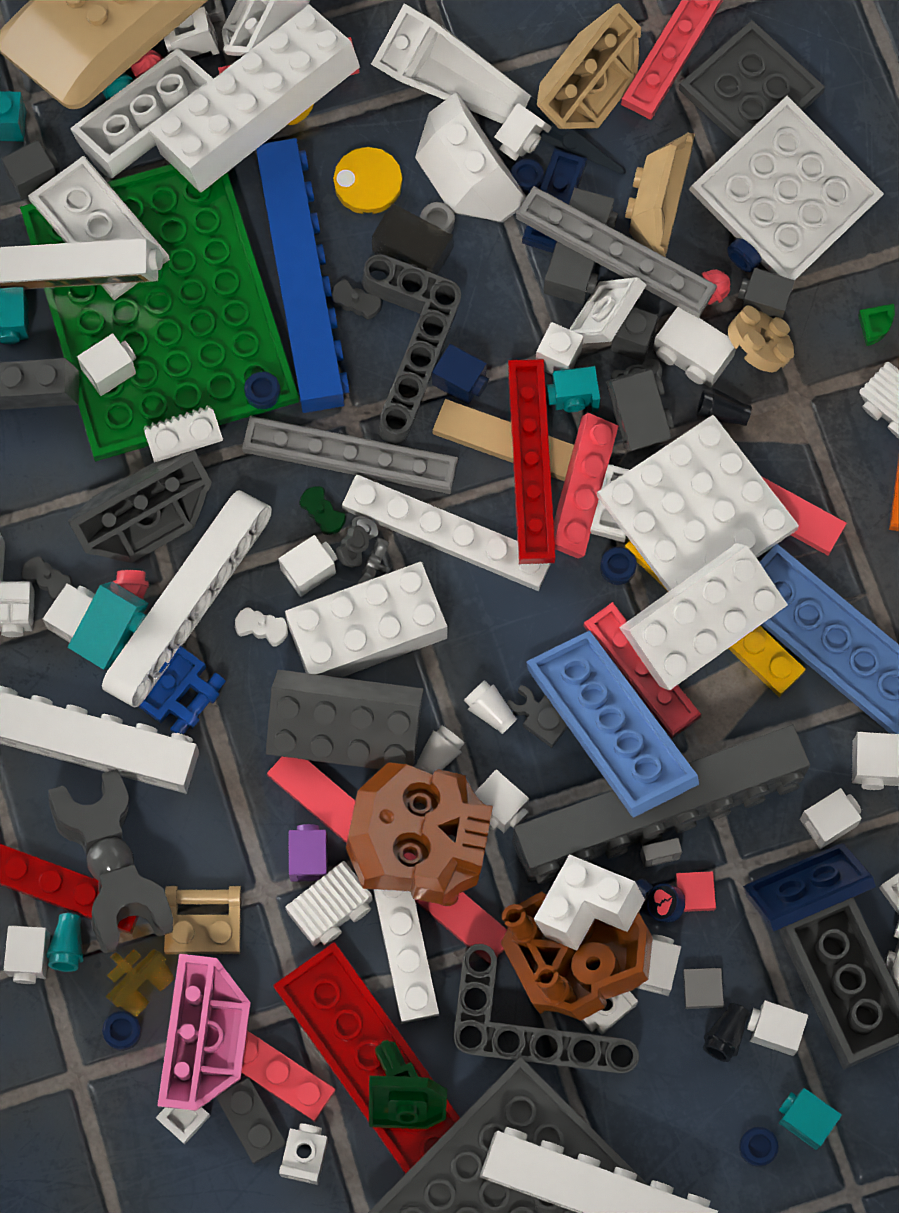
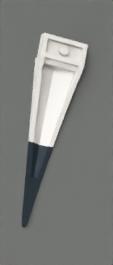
M407 4L402 6L371 65L402 83L444 100L457 92L470 111L501 124L506 121L517 103H519L552 127L549 133L545 130L540 132L539 135L542 141L587 158V160L618 173H626L623 167L576 130L559 129L537 106V100L441 24Z

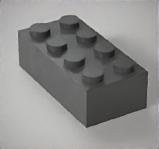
M277 670L271 688L266 754L381 769L388 762L408 764L414 767L424 689Z
M854 898L847 899L781 928L779 934L843 1070L899 1046V992Z

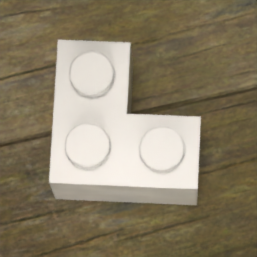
M569 854L534 920L546 938L577 951L594 919L628 932L645 899L635 881Z

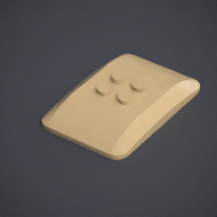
M30 0L0 30V54L68 109L82 108L208 0Z

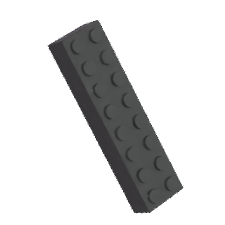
M789 725L689 762L698 775L699 785L634 818L612 790L514 826L512 843L527 882L530 883L537 880L538 884H544L556 879L569 854L594 864L592 859L605 854L608 859L615 858L628 851L627 846L638 842H641L642 846L653 844L663 838L662 833L675 829L676 833L688 831L697 826V820L708 816L711 821L729 815L731 813L730 808L744 804L745 808L758 805L766 800L765 795L778 791L779 795H785L797 790L800 787L798 783L804 779L810 763L794 725Z

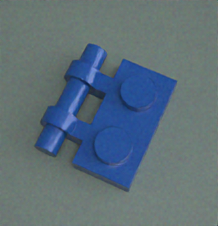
M180 646L170 662L167 663L165 661L159 670L160 673L163 671L164 673L138 707L161 724L170 713L178 719L172 725L170 731L184 735L189 728L193 729L199 722L198 716L209 702L213 704L219 697L218 691L226 680L219 674L214 673L206 683L199 677L206 669L205 663ZM191 687L198 694L186 708L179 701Z

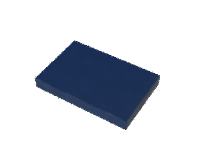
M844 843L743 886L746 897L773 932L876 887L873 876Z

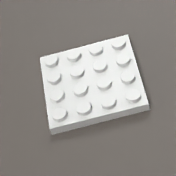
M788 96L778 103L689 188L693 195L736 238L744 239L757 250L762 259L761 264L770 273L796 280L884 195Z
M711 415L597 492L598 499L668 592L736 543L748 545L757 558L797 531L799 527L798 523L714 415Z

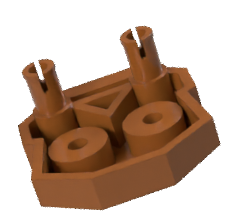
M388 762L357 791L346 850L362 888L410 891L412 898L416 900L441 904L443 906L454 905L458 901L459 893L476 886L478 883L493 806L485 805L476 796L466 780V775L437 769L432 775L408 764ZM415 803H422L426 808L418 810L413 805ZM448 835H454L455 841L453 842ZM412 853L416 856V859L408 860L404 857V854Z
M539 892L520 904L509 905L502 913V920L505 921L504 924L508 929L501 941V945L528 997L540 1014L544 1011H554L581 1021L604 1009L607 1004L606 999L632 991L649 978L653 936L639 912L628 932L594 919L577 951L546 938L536 924L534 918L547 896L545 893ZM546 961H554V962H553V964H552V966H551V965H548ZM600 962L599 968L589 970L591 964Z

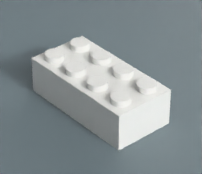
M736 543L619 628L659 687L671 690L788 606V604L749 546Z
M422 562L285 611L286 621L305 672L309 674L341 678L447 639V624Z

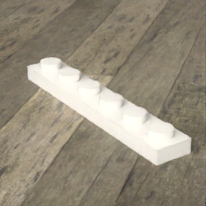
M357 474L342 503V510L356 516L371 518L380 526L536 591H539L551 563L519 564L518 543L516 540Z

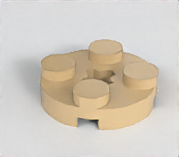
M747 305L728 326V336L734 348L737 349L741 346L747 353L744 359L762 371L777 372L780 367L783 368L794 356V346L788 335L790 327L779 317L772 318L758 311L753 306Z

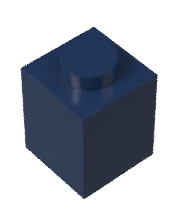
M449 344L432 371V385L469 405L474 395L480 397L488 384L489 378L486 377L487 363Z

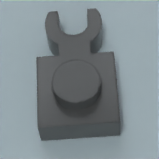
M521 685L518 688V693L525 697L526 703L516 705L513 701L509 700L507 705L514 715H525L528 717L524 721L523 727L553 748L568 726L546 695L538 703L534 700L532 691L528 687Z

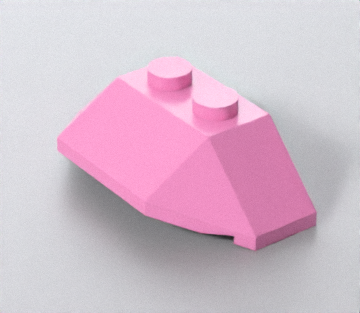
M179 954L158 1107L197 1111L241 1079L251 1003L217 958Z

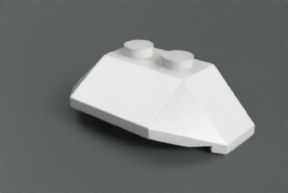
M237 0L222 28V37L225 45L224 52L232 56L245 55L304 9L310 0Z
M455 92L429 112L415 158L444 203L451 207L455 214L502 223L515 214L525 201L526 195L460 95Z

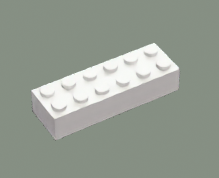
M310 4L149 129L160 154L201 193L359 69L360 65L352 42Z

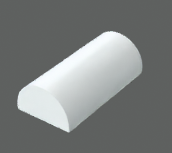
M177 48L70 129L80 147L94 165L104 175L112 179L156 146L149 129L213 80V78Z

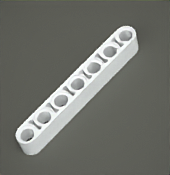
M241 490L233 493L107 671L102 683V689L134 708L142 704L164 673V671L160 673L159 670L165 661L169 663L178 648L183 646L266 527L272 512L269 505Z

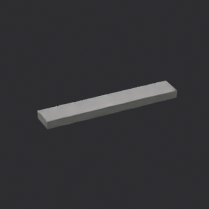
M533 186L516 213L517 220L626 279L639 277L646 284V290L697 318L701 316L716 291V284Z
M254 416L249 418L242 446L243 453L352 475L357 474L362 477L451 494L458 463V457Z

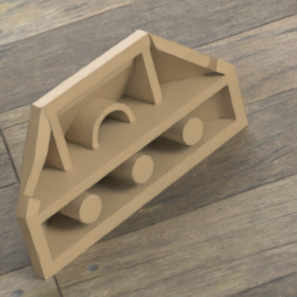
M619 3L612 6L579 32L540 82L537 106L559 129L599 128L623 97L638 73V38H641V26Z
M689 132L647 155L644 168L637 167L633 187L639 188L636 199L629 198L625 218L631 219L629 232L634 240L664 257L667 254L692 152L695 134Z

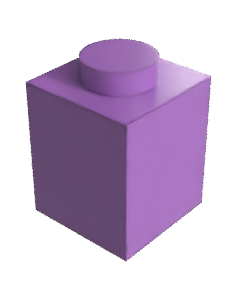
M314 824L298 825L297 830H289L290 881H318L327 875L326 830H319V826Z

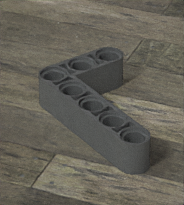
M377 254L371 256L365 262L362 285L365 291L385 301L420 314L381 412L378 426L381 439L386 443L396 445L405 441L410 433L431 380L432 371L438 362L457 314L461 291L459 286L449 279L389 256ZM381 271L385 273L387 278L376 280L370 273ZM412 283L418 286L420 290L411 293L406 291L403 285ZM447 296L451 299L452 303L450 305H441L437 302L436 297ZM427 326H433L440 331V334L430 336L423 329ZM422 357L426 359L428 365L418 367L412 363L411 359ZM405 387L411 388L416 393V396L405 398L401 396L398 390ZM393 418L398 419L404 424V427L398 430L391 429L386 424V421Z
M475 944L465 952L454 1029V1042L463 1053L517 1060L521 1057L526 1062L614 1073H628L637 1066L639 1051L633 1042L623 1038L490 1022L497 967L496 954L493 949L484 944ZM477 950L486 951L491 957V965L484 972H476L469 965L471 954ZM472 988H480L486 994V1004L479 1010H472L465 1003V994ZM467 1026H475L482 1033L481 1043L474 1048L465 1047L460 1040V1033ZM507 1030L514 1031L520 1040L518 1048L509 1053L502 1051L497 1043L498 1036ZM543 1035L552 1036L557 1042L556 1052L550 1057H542L535 1050L537 1039ZM580 1040H588L594 1046V1055L587 1062H580L573 1055L574 1045ZM624 1044L630 1048L632 1059L628 1065L619 1067L612 1062L611 1052L614 1047Z

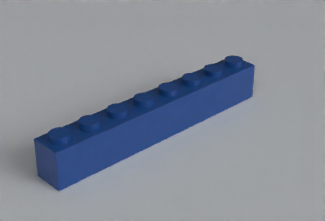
M296 138L264 143L256 149L302 413L344 406L343 394L350 392L346 372L339 373L337 361L344 360L340 340L333 341L331 329H336L338 326L334 307L327 308L326 297L332 296L329 276H322L320 265H326L323 244L316 245L314 234L320 233L317 212L310 213L308 203L314 202L311 181L304 182L303 171L309 170L306 151H299Z

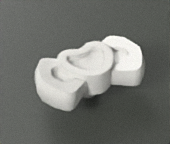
M246 607L235 618V630L241 637L253 633L256 638H266L272 646H278L288 636V624L282 617L275 618L272 615H263L260 611L254 612L251 608Z

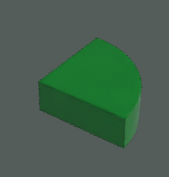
M894 304L859 311L858 316L866 346L879 342L889 332L895 316Z

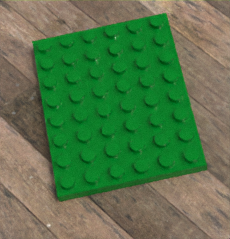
M171 164L107 182L166 251L170 260L162 265L161 270H158V281L139 282L116 300H113L101 285L44 288L64 358L79 370L78 406L95 462L149 446L144 432L145 425L151 426L152 422L158 424L159 420L164 422L166 418L171 420L173 416L178 418L179 414L185 416L186 412L191 414L193 409L198 411L200 407L203 409L207 405L212 407L219 426L298 403L299 396L228 173H225L201 193ZM33 204L20 207L31 245L65 243ZM113 333L120 343L126 341L137 358L133 361L136 374L100 396L81 370L77 356ZM268 372L277 378L280 385V398L271 408L257 409L246 400L244 386L246 380L252 374Z

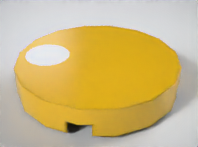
M372 147L354 149L344 155L337 164L333 177L336 196L343 206L360 214H364L363 212L376 214L385 211L393 206L400 196L402 188V174L399 164L392 155L382 149Z

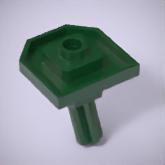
M388 1040L382 1041L375 1048V1053L386 1076L370 1075L369 1127L428 1129L446 1120L447 1089L430 1078L418 1077L412 1062L405 1063L394 1041L389 1042Z

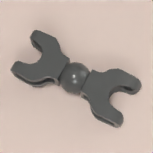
M111 770L102 774L101 790L103 797L93 805H81L75 802L64 786L49 789V806L58 833L69 841L77 842L83 847L87 856V868L93 877L98 880L99 895L93 903L91 924L102 952L106 954L119 949L120 934L117 926L121 920L128 916H140L146 919L154 933L158 936L173 932V916L164 889L154 881L144 879L138 874L134 864L133 852L127 843L122 840L121 827L127 819L129 796L118 770Z

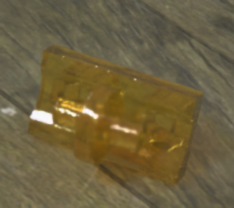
M154 948L134 968L132 966L142 957L135 949L124 959L117 952L110 957L117 966L107 976L115 983L125 973L127 975L105 997L117 1008L121 1006L135 1017L150 1003L137 990L146 979L161 992L175 978L164 963L167 959Z

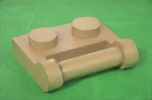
M166 886L165 894L173 916V932L165 935V954H240L241 886H229V890H178V886ZM178 904H229V915H178Z

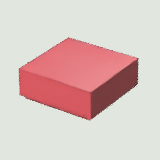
M713 871L676 873V887L685 896L684 912L715 911Z

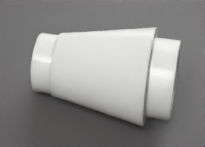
M485 680L464 699L470 706L467 710L491 725L501 734L517 720L495 685L490 686Z
M441 725L437 732L432 731L414 767L433 775L434 771L437 769L443 770L462 753L460 749L465 742Z

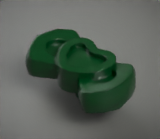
M315 486L305 490L300 497V507L307 510L308 515L315 519L316 525L320 527L324 535L340 532L345 525L346 514L333 510L331 502L325 500V489L323 487Z

